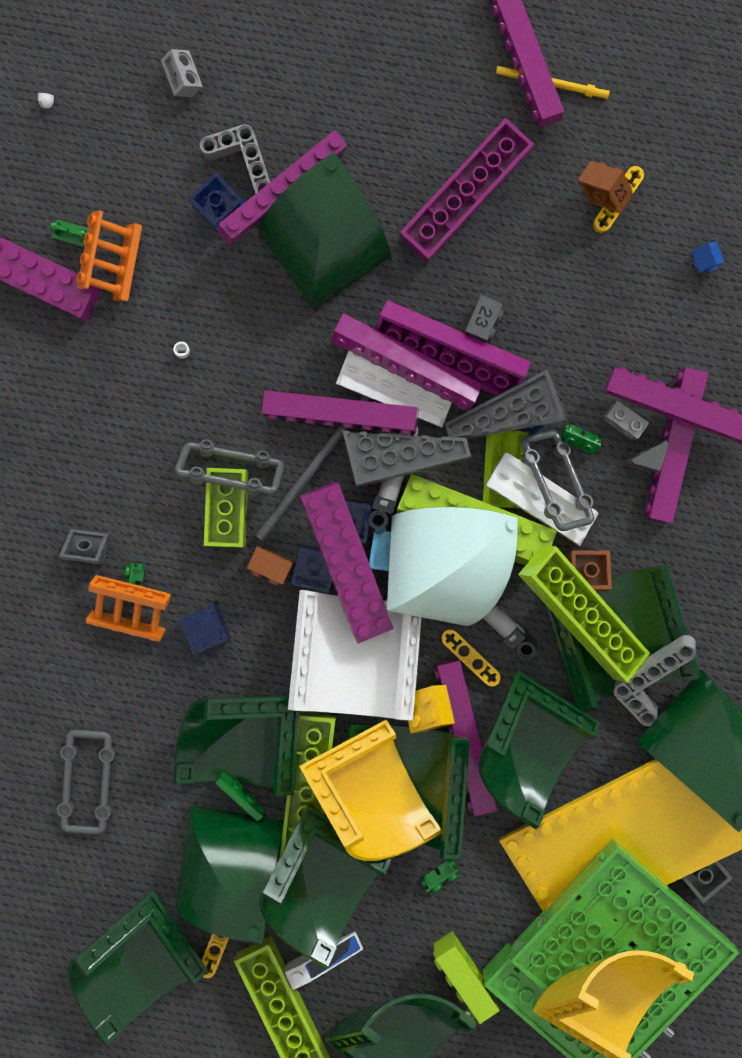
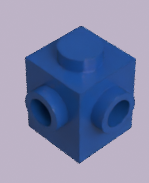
M717 242L706 243L691 251L694 257V266L699 270V273L706 271L708 274L719 270L718 266L725 263Z

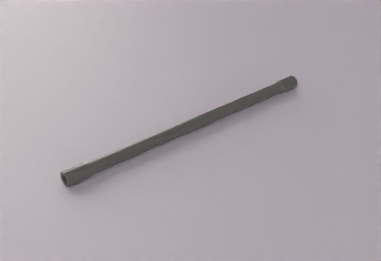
M362 396L359 401L370 402L372 399ZM340 424L268 520L256 532V537L263 542L283 514L344 436L343 431H348V428H343L342 424Z

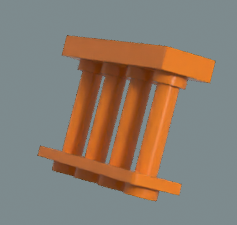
M94 211L87 220L89 227L84 237V253L80 257L81 269L76 278L78 283L77 289L85 290L91 285L112 292L114 301L126 302L129 299L142 225L133 223L124 228L102 220L103 211ZM100 227L123 235V246L120 247L98 239ZM96 247L119 254L121 257L119 265L96 259ZM93 266L116 273V284L92 278Z
M98 575L93 578L89 584L88 591L97 594L95 610H92L86 618L87 624L146 638L151 641H161L165 628L159 627L161 610L165 611L170 602V593ZM104 596L115 598L114 615L103 613ZM123 600L134 603L132 620L121 617ZM142 605L153 608L151 624L140 622Z

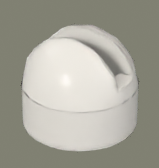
M38 93L39 105L44 109L51 108L54 103V95Z
M185 342L175 344L173 350L178 358L184 359L189 356L190 349Z

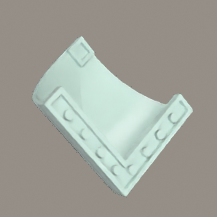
M457 507L424 508L392 515L387 611L464 626L480 621L498 602L510 578L517 548L518 518L493 511Z

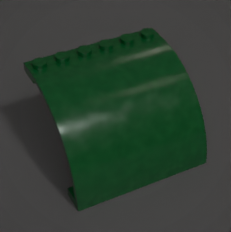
M667 564L611 576L612 589L607 592H597L649 651V656L679 637L688 635ZM547 607L576 707L580 710L593 709L597 707V701L614 695L615 680ZM695 657L653 684L700 678Z
M348 724L347 740L377 724ZM390 725L396 734V739L393 741L403 765L420 798L442 831V834L422 845L440 850V857L442 859L461 858L470 739L438 730L410 733L409 726Z

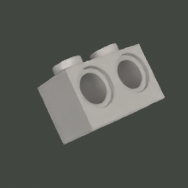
M170 49L161 59L174 96L193 97L203 87L190 51Z
M619 401L612 403L602 417V420L632 441L638 439L649 424V422Z

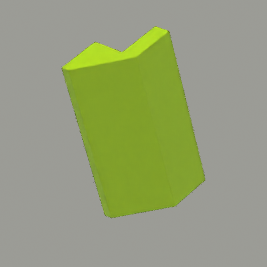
M507 431L486 435L483 502L495 507L519 508L485 485L504 453L511 454L522 462L524 450L521 440L529 434L528 432Z

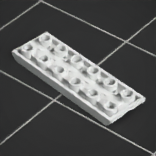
M348 351L336 382L339 386L380 403L418 407L419 419L441 428L451 406V402L441 399L432 392L425 391L422 387L410 383L378 365L372 364L361 356H356L351 351Z
M504 453L485 485L551 529L556 530L557 533L577 546L581 545L593 524L591 523L590 525L568 531L558 530L553 520L548 519L544 515V508L547 505L531 467L511 454ZM543 476L553 502H557L562 508V513L559 516L563 524L586 518L584 511L578 510L575 506L576 497ZM591 508L594 514L595 521L599 513L593 508Z

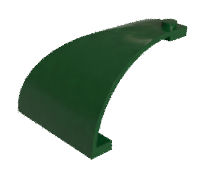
M335 152L325 157L295 180L273 202L259 225V234L313 311L391 257L389 244L375 214Z
M700 670V678L691 680L636 743L683 782L736 831L740 832L742 829V708L707 674Z
M517 671L510 682L480 754L478 768L483 784L490 795L504 809L536 830L540 827L546 803L562 771L586 738L592 740L596 737L600 722Z
M289 696L200 698L188 708L180 727L175 752L173 783L186 784L216 781L219 774L224 771L239 783L273 788V795L275 796L294 795L300 711L288 710Z
M191 805L175 901L178 913L190 924L209 933L230 939L262 944L266 920L260 911L259 899L276 866L280 841H282L284 820L262 817L259 821H256L249 814Z
M307 805L260 896V911L268 925L280 938L299 953L326 969L356 907L377 875L383 876L386 873L392 857L383 860L364 861L350 856L328 817Z
M153 891L147 894L74 958L68 966V978L74 997L104 1046H108L131 1021L162 996L186 981H189L191 985H195L208 972L206 966Z
M412 994L369 1005L354 1011L339 1021L324 1040L346 1058H429L450 1036L460 1030L465 1032L475 1030L478 1023L469 1012L460 1009L443 998L428 994Z

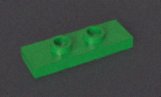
M222 771L216 780V785L256 821H259L263 817L265 808L257 802L254 795L247 793L238 781L233 780Z

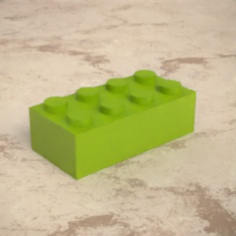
M207 468L208 475L248 482V470ZM206 482L204 546L246 547L248 496L246 490Z
M453 931L433 944V955L436 958L434 962L440 971L443 969L448 984L456 988L457 997L461 1003H466L468 1006L467 1011L473 1016L472 1018H476L479 1024L499 1012L496 996L484 986L482 974Z

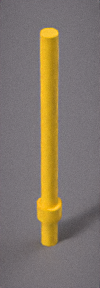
M497 66L496 74L518 79L519 73L517 70ZM552 78L556 88L582 93L586 97L592 98L596 96L608 99L610 91L595 88V85L587 84L585 86Z

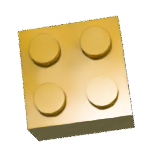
M446 685L430 686L415 691L413 720H408L410 733L425 732L455 723Z

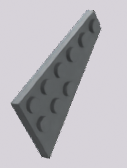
M545 370L446 422L445 427L448 437L470 439L564 421L567 418L551 374L548 370Z
M343 431L356 487L471 459L466 438H436L424 435L419 437L407 434H370L367 432L353 433Z

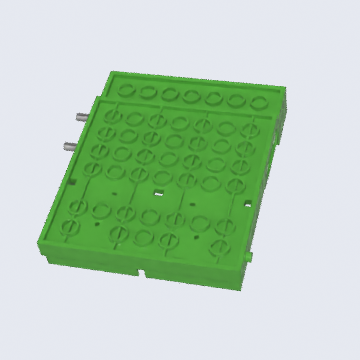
M612 839L562 894L515 940L513 945L511 946L507 943L483 969V982L487 989L567 1058H607L533 1012L543 992L557 979L575 969L627 951L653 952L668 957L675 962H680L694 973L693 980L683 984L676 982L657 997L636 1027L626 1049L631 1058H638L639 1056L651 1058L645 1050L662 1032L670 1038L673 1037L674 1032L668 1026L739 954V951L725 935ZM633 941L636 945L631 947L629 943Z

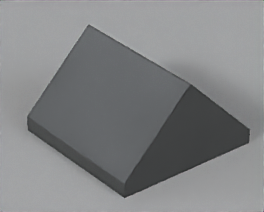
M667 441L657 443L625 460L623 464L624 466L648 473L661 471L668 443Z
M71 529L59 559L103 564L106 560L109 534Z

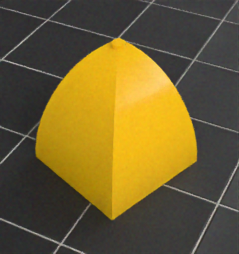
M387 720L299 766L348 854L364 861L383 860L398 856L442 834L441 828L432 814L429 813L403 765L393 741L396 739V734Z
M627 951L585 965L560 977L543 992L533 1012L607 1058H631L626 1049L636 1027L648 1008L671 985L676 982L680 984L691 982L694 973L688 970L686 965L657 953Z

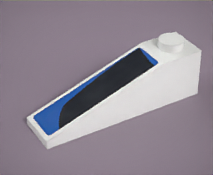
M355 931L341 937L332 960L326 969L304 955L286 963L285 975L292 990L313 981L362 951V944Z

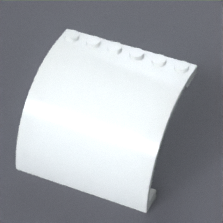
M300 590L288 710L332 712L413 720L421 617L387 611L394 629L357 643L338 596ZM384 601L385 607L387 609V601Z

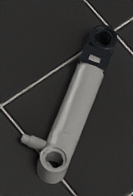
M418 427L417 432H413L412 436H418ZM404 476L382 481L378 496L376 495L372 506L373 512L368 519L372 532L382 534L387 531L389 526L388 518H392ZM376 519H382L384 521V523L381 526H376L373 524V522Z
M495 604L483 619L504 638L503 642L512 650L517 647V654L520 658L525 660L532 659L536 654L538 646L536 638L527 635L528 631L519 622L516 624ZM523 645H529L532 649L526 650Z

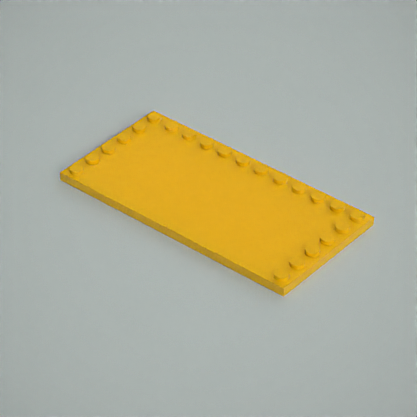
M656 759L543 816L540 827L536 830L526 824L499 839L542 911L547 909L612 839L666 885L742 850V829L740 832L736 831Z

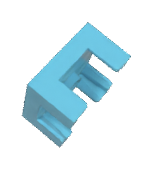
M385 531L382 534L373 532L369 565L372 569L389 571L391 532Z

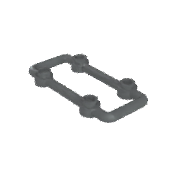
M553 430L523 437L521 440L524 450L522 462L531 467L547 505L544 508V515L548 519H552L556 528L560 531H568L593 523L594 514L591 509L593 499L590 495L584 493L569 458L570 446L562 441L559 433ZM553 438L556 445L553 454L556 458L562 459L578 496L575 506L578 510L584 511L586 518L562 523L559 516L562 513V508L557 502H553L537 464L540 459L539 454L536 450L531 449L529 443Z
M207 439L201 441L200 444L194 442L186 443L175 466V473L180 477L188 478L192 484L198 485L208 482L243 489L251 496H258L261 493L270 495L276 493L284 471V463L281 460L270 458L266 451H259L254 455L214 447V444ZM195 450L199 451V454L203 457H210L215 454L255 462V465L259 468H267L269 465L275 466L276 471L271 487L263 486L257 478L243 482L204 474L200 467H193L190 471L183 470L189 451Z
M71 730L66 736V745L60 751L61 757L65 760L62 803L57 807V814L61 817L60 825L62 830L67 833L102 834L106 830L107 819L112 813V808L108 805L110 764L116 755L115 750L112 748V737L108 732ZM74 737L104 739V748L99 752V759L103 762L100 805L95 810V816L99 820V827L68 824L69 816L74 811V806L70 802L72 760L78 753L77 747L73 745Z

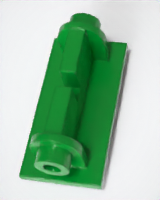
M61 220L51 223L50 230L53 231L51 238L85 248L84 237L88 232V228Z
M566 424L561 435L562 441L568 445L578 447L584 452L595 454L601 446L602 439L588 431L582 436L583 429L573 424Z
M129 562L128 566H125L124 569L125 582L137 585L135 581L143 582L144 564L136 563V567H134V563Z
M453 859L447 860L437 867L441 873L440 875L433 870L423 876L422 884L424 887H429L426 892L432 891L434 894L443 888L442 884L448 880L450 883L459 877L457 873L461 870H455L454 867L457 865Z

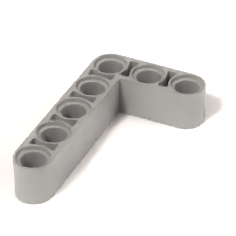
M246 124L206 136L200 141V149L208 160H215L242 151L255 193L270 183L251 126ZM245 134L251 135L248 139H242V136ZM226 140H232L230 145H224ZM208 146H214L212 151H206ZM251 152L257 153L253 158L248 157V154ZM257 170L263 171L260 176L253 175Z
M689 635L679 637L647 657L628 683L615 680L614 695L644 726L650 727L657 719L658 707L643 689L692 660L696 655L695 639Z

